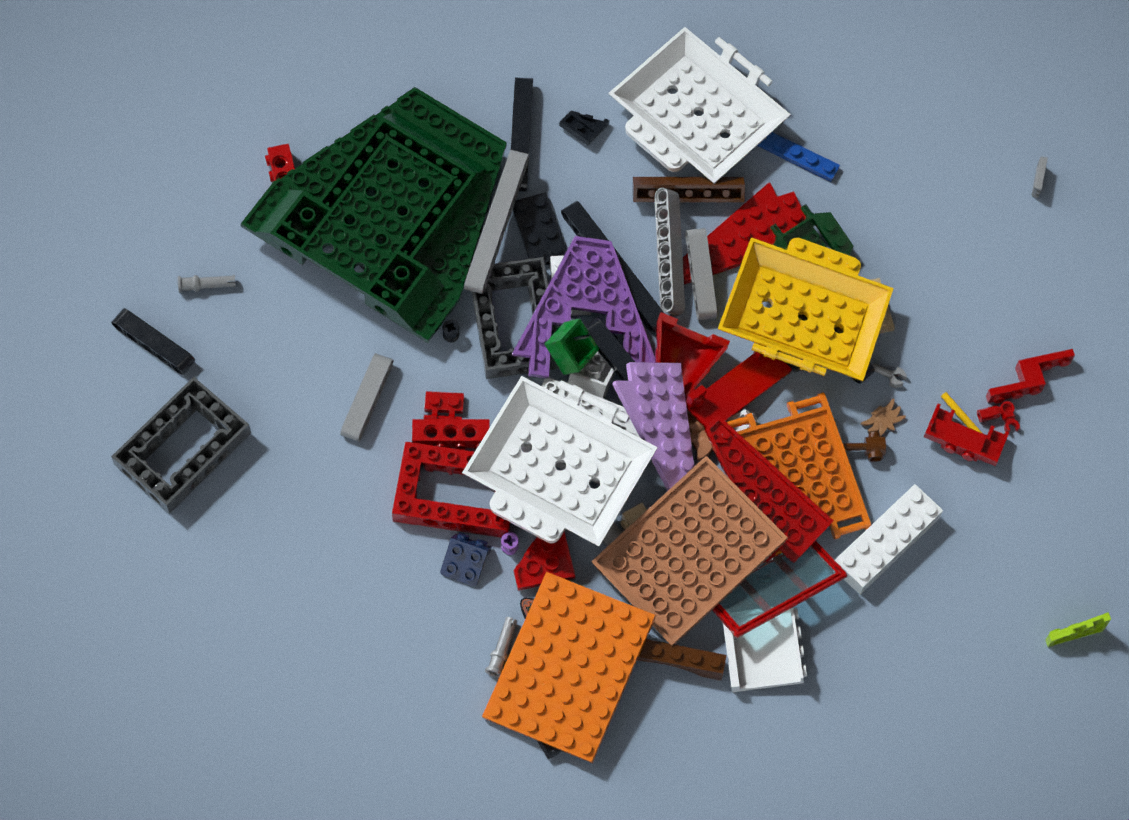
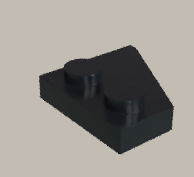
M570 111L560 121L559 126L588 146L609 125L610 120L604 118V121L593 119L592 115Z

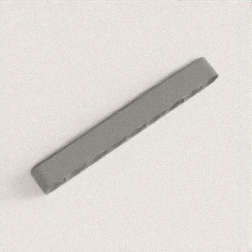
M514 150L509 152L466 277L465 290L480 294L485 292L528 165L529 154Z

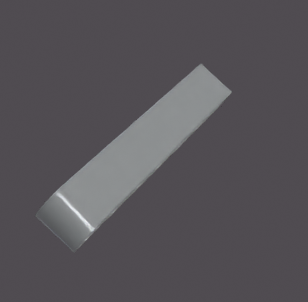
M660 188L655 193L660 308L665 313L679 316L685 309L680 201L678 193L666 188Z

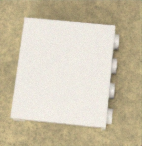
M797 608L787 610L739 638H736L723 623L732 692L804 683L803 677L807 676L806 665H801L804 651L803 645L799 646L798 639L802 637L800 626L796 627L795 620L799 619ZM725 610L739 626L764 613L762 610L730 613L729 610Z

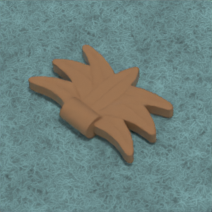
M894 398L887 406H879L871 412V418L861 422L860 425L862 426L873 425L868 429L867 433L879 431L881 437L886 429L894 432L893 424L905 419V415L898 416L901 406L892 410Z

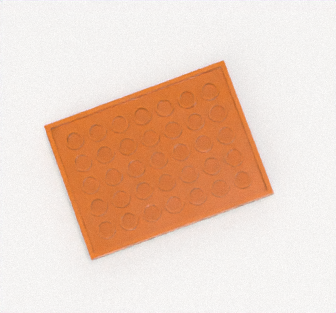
M546 572L482 718L593 764L656 615Z

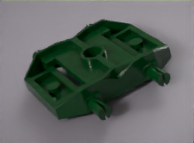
M807 204L800 208L806 216L805 220L787 232H781L776 223L770 227L776 236L773 245L787 250L789 242L793 238H801L827 247L814 229V226L817 227L832 250L849 255L854 247L831 212L814 214Z

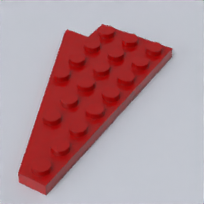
M767 183L707 236L712 275L741 266L751 237L773 245L776 236L770 229L772 225L776 223L781 232L785 233L805 220L806 216L800 209L801 205L794 191L777 197L771 183ZM688 253L682 257L684 285L692 282Z
M718 415L706 427L705 433L724 474L788 537V540L765 562L768 563L780 550L791 562L795 563L834 520Z

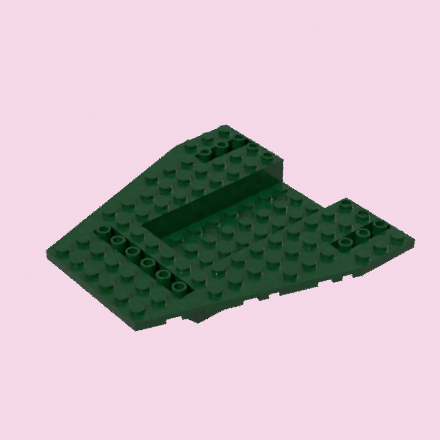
M414 87L397 98L396 102L390 106H385L381 109V112L376 115L373 114L351 129L348 134L342 138L339 137L333 144L324 147L303 161L302 165L296 169H291L281 179L275 180L241 222V227L302 265L307 259L364 294L367 306L429 343L460 301L507 142ZM390 162H396L398 166L396 168H390L388 167V164ZM421 181H427L429 185L427 187H421L419 186V183ZM368 190H375L377 192L374 196L366 194ZM400 209L408 211L404 216L399 215L397 212ZM347 218H353L355 222L351 225H348L345 223V220ZM384 237L386 242L379 244L376 242V239ZM330 246L333 248V251L325 253L323 248ZM356 266H363L365 270L358 273L354 268Z

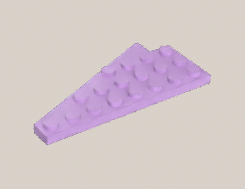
M629 362L626 364L628 381H614L613 387L627 414L630 416L629 418L639 437L658 447L651 460L668 491L694 467L681 363Z

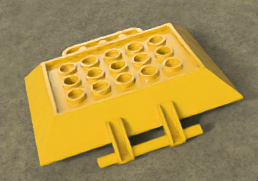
M751 237L718 330L752 341L754 343L751 350L764 354V357L772 358V360L778 359L800 367V370L808 371V373L814 372L825 376L826 370L830 369L863 381L894 288L858 276L861 263L857 258L801 238H793L789 242L787 250ZM769 302L772 307L766 308L762 303ZM798 315H805L808 320L803 321L799 319ZM834 328H841L843 333L835 332Z

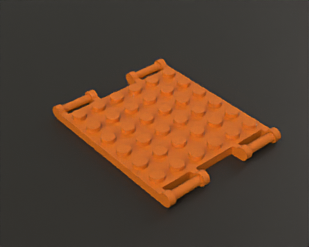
M824 392L798 402H787V408L791 414L789 417L756 425L753 414L749 413L745 417L727 422L732 428L745 424L749 425V428L737 432L834 520L830 525L833 539H838L841 535L861 529L867 530L871 526ZM818 403L821 405L820 408L798 414L797 409ZM861 517V522L838 528L837 523Z

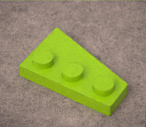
M1109 612L1080 623L1072 624L1064 629L1058 628L1050 631L1045 639L1047 647L1103 632L1111 621Z

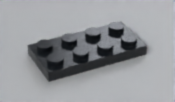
M546 192L516 200L512 211L528 258L543 257L544 264L549 265L550 256H564L566 249Z

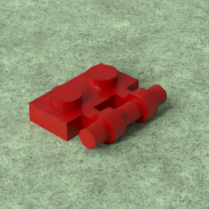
M426 391L424 410L425 412H432V414L424 415V419H462V417L455 416V413L463 414L464 393ZM438 413H449V416H440Z

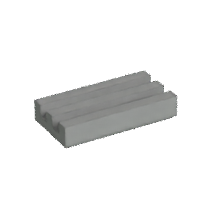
M1041 156L1038 161L1032 197L1038 198L1042 190L1047 157Z

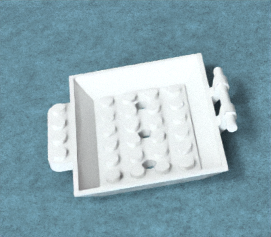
M684 27L608 94L634 115L626 123V134L667 170L678 172L690 163L715 184L791 114L757 87L760 80L768 87L773 83V80L766 76L760 67L754 66L743 57L731 43H726L720 37L716 39L715 43L723 49L720 56ZM733 59L750 71L747 78L730 65ZM676 89L678 92L675 94H670L668 90ZM699 110L702 111L704 114L702 116H696L694 112ZM722 133H728L730 137L722 138L720 135Z
M521 376L462 473L496 491L490 500V508L494 514L548 543H555L560 539L565 529L600 546L658 447L614 425L615 417L627 423L630 416L620 411L609 402L606 404L585 393L584 389L576 385L572 386L561 380L558 387L569 392L568 399H565ZM581 399L603 410L602 417L580 407ZM529 444L532 446V450L527 453L521 450L522 446ZM558 462H563L566 464V468L560 471L555 468V465ZM592 480H597L600 482V486L593 489L589 486V483Z

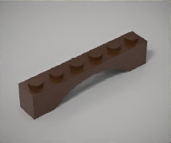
M646 639L637 661L673 666L701 677L721 681L727 655L679 645L671 646L669 643Z

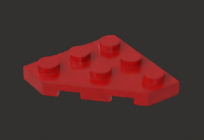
M565 532L555 543H548L538 537L531 543L523 558L513 570L518 591L539 587L546 572L566 580L575 579Z

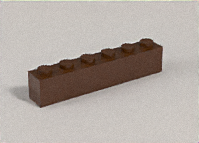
M633 177V202H655V193L660 188H666L678 193L680 202H745L744 177H721L715 184L707 177Z

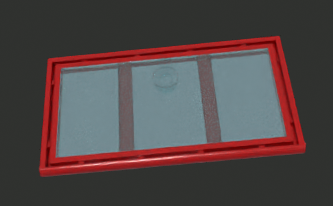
M815 541L795 563L791 562L783 553L774 555L768 563L764 561L712 611L732 634L739 638L847 578V573Z

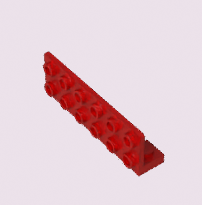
M754 351L750 357L708 388L701 385L691 392L686 400V408L705 428L718 415L727 421L790 374L792 369L781 360H772V358L764 357V354Z

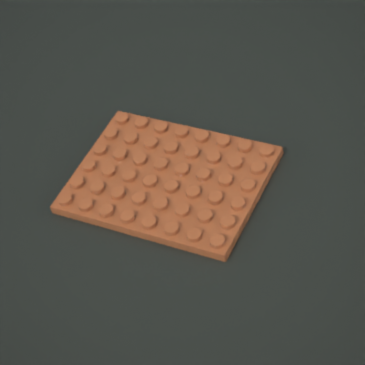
M705 456L591 562L632 606L656 615L652 625L653 628L672 646L682 639L788 540V537Z

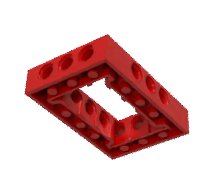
M405 442L392 509L393 522L500 538L510 531L511 525L509 521L494 514L491 509L417 499V484L421 478V463H423L424 469L429 472L440 471L447 472L449 475L453 473L465 475L462 472L474 452Z

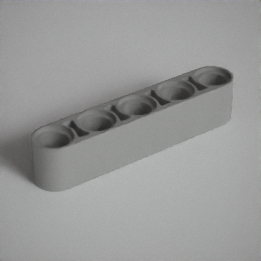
M706 229L686 230V245L697 320L717 318V305Z
M377 353L373 355L343 423L341 436L358 442L361 440L391 372L393 359Z

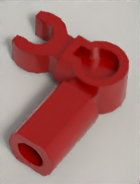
M1009 401L1003 402L1000 407L992 406L977 410V417L980 423L997 419L1001 416L1002 420L1005 421V431L1010 432L1009 425H1013L1016 431L1020 429L1019 422L1014 419V405Z

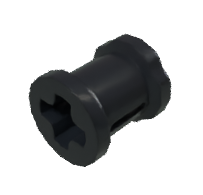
M451 319L445 321L442 326L444 340L450 343L457 341L460 335L457 321Z

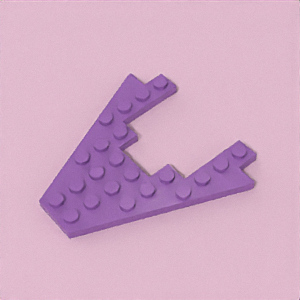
M575 236L519 339L512 356L529 358V376L547 379L549 377L550 353L544 344L551 337L552 325L561 326L564 322L571 321V310L606 314V327L611 333L624 335L623 347L635 362L655 363V356L612 241Z

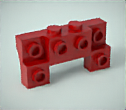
M937 403L924 438L941 444L940 448H943L946 452L958 454L967 461L976 462L978 459L996 467L1009 432L1005 431V434L995 431V426L991 425L988 434L985 435L951 421L955 410L952 409L951 412L941 409V404Z

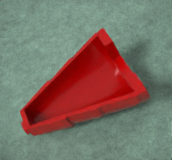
M660 312L657 320L655 363H681L685 400H687L688 395L695 390V387L710 372L711 367L728 349L730 341L715 334L706 337L678 325L677 318Z

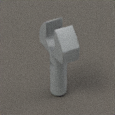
M876 363L873 364L875 372L889 378V386L894 388L903 386L904 382L895 378L898 376L906 380L907 376L903 369L897 367L896 370L891 371Z

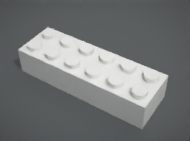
M914 484L835 559L838 565L847 573V578L844 580L859 594L864 592L940 519L943 510Z

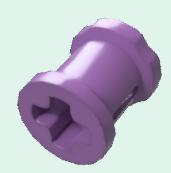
M507 532L501 538V549L507 555H513L518 550L519 539L515 533Z

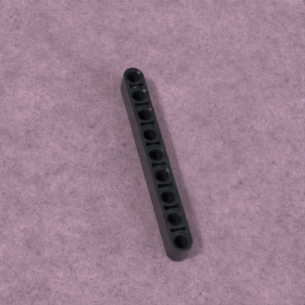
M575 201L561 210L564 220L577 236L609 241L579 201ZM615 249L640 319L650 333L656 337L657 320L660 312H664Z

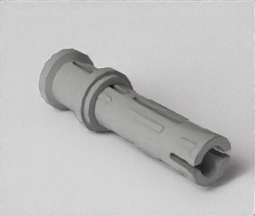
M197 275L187 278L178 276L179 293L187 290L198 292L200 289L236 287L235 275L199 278Z
M511 617L505 618L496 648L490 654L489 666L485 668V672L494 677H500L504 662L508 659L506 653L518 622L516 619L512 621L513 618Z

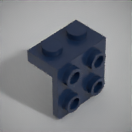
M464 533L455 534L450 539L440 573L448 578L476 586L485 559L490 554L492 546H489L488 542L481 539L472 540L469 538V535Z

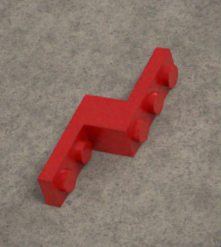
M1073 349L1018 360L1015 370L1020 382L989 389L986 394L987 402L1001 403L1005 399H1019L1023 395H1037L1041 393L1046 384L1042 371L1050 370L1055 366L1065 367L1070 365L1075 356Z

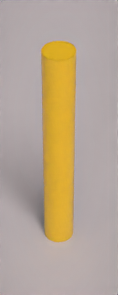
M947 392L941 395V398L951 409L955 410V414L968 428L981 432Z

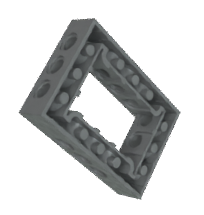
M543 257L496 263L493 266L484 294L471 291L486 379L529 373V358L512 356L513 349L501 352L498 326L495 322V308L492 303V291L527 286L533 315L548 287ZM552 325L551 336L556 332L555 325ZM550 354L549 370L560 369Z
M193 377L124 443L111 458L119 470L170 514L251 434L250 425ZM198 411L218 430L205 445L202 444L200 446V450L191 459L188 458L186 460L187 463L181 469L170 476V486L159 472L156 473L148 466L145 460L193 413Z

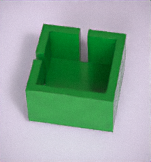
M581 319L564 322L544 344L563 375L580 372L589 362L588 360L599 350L591 335L574 339V337L589 333Z

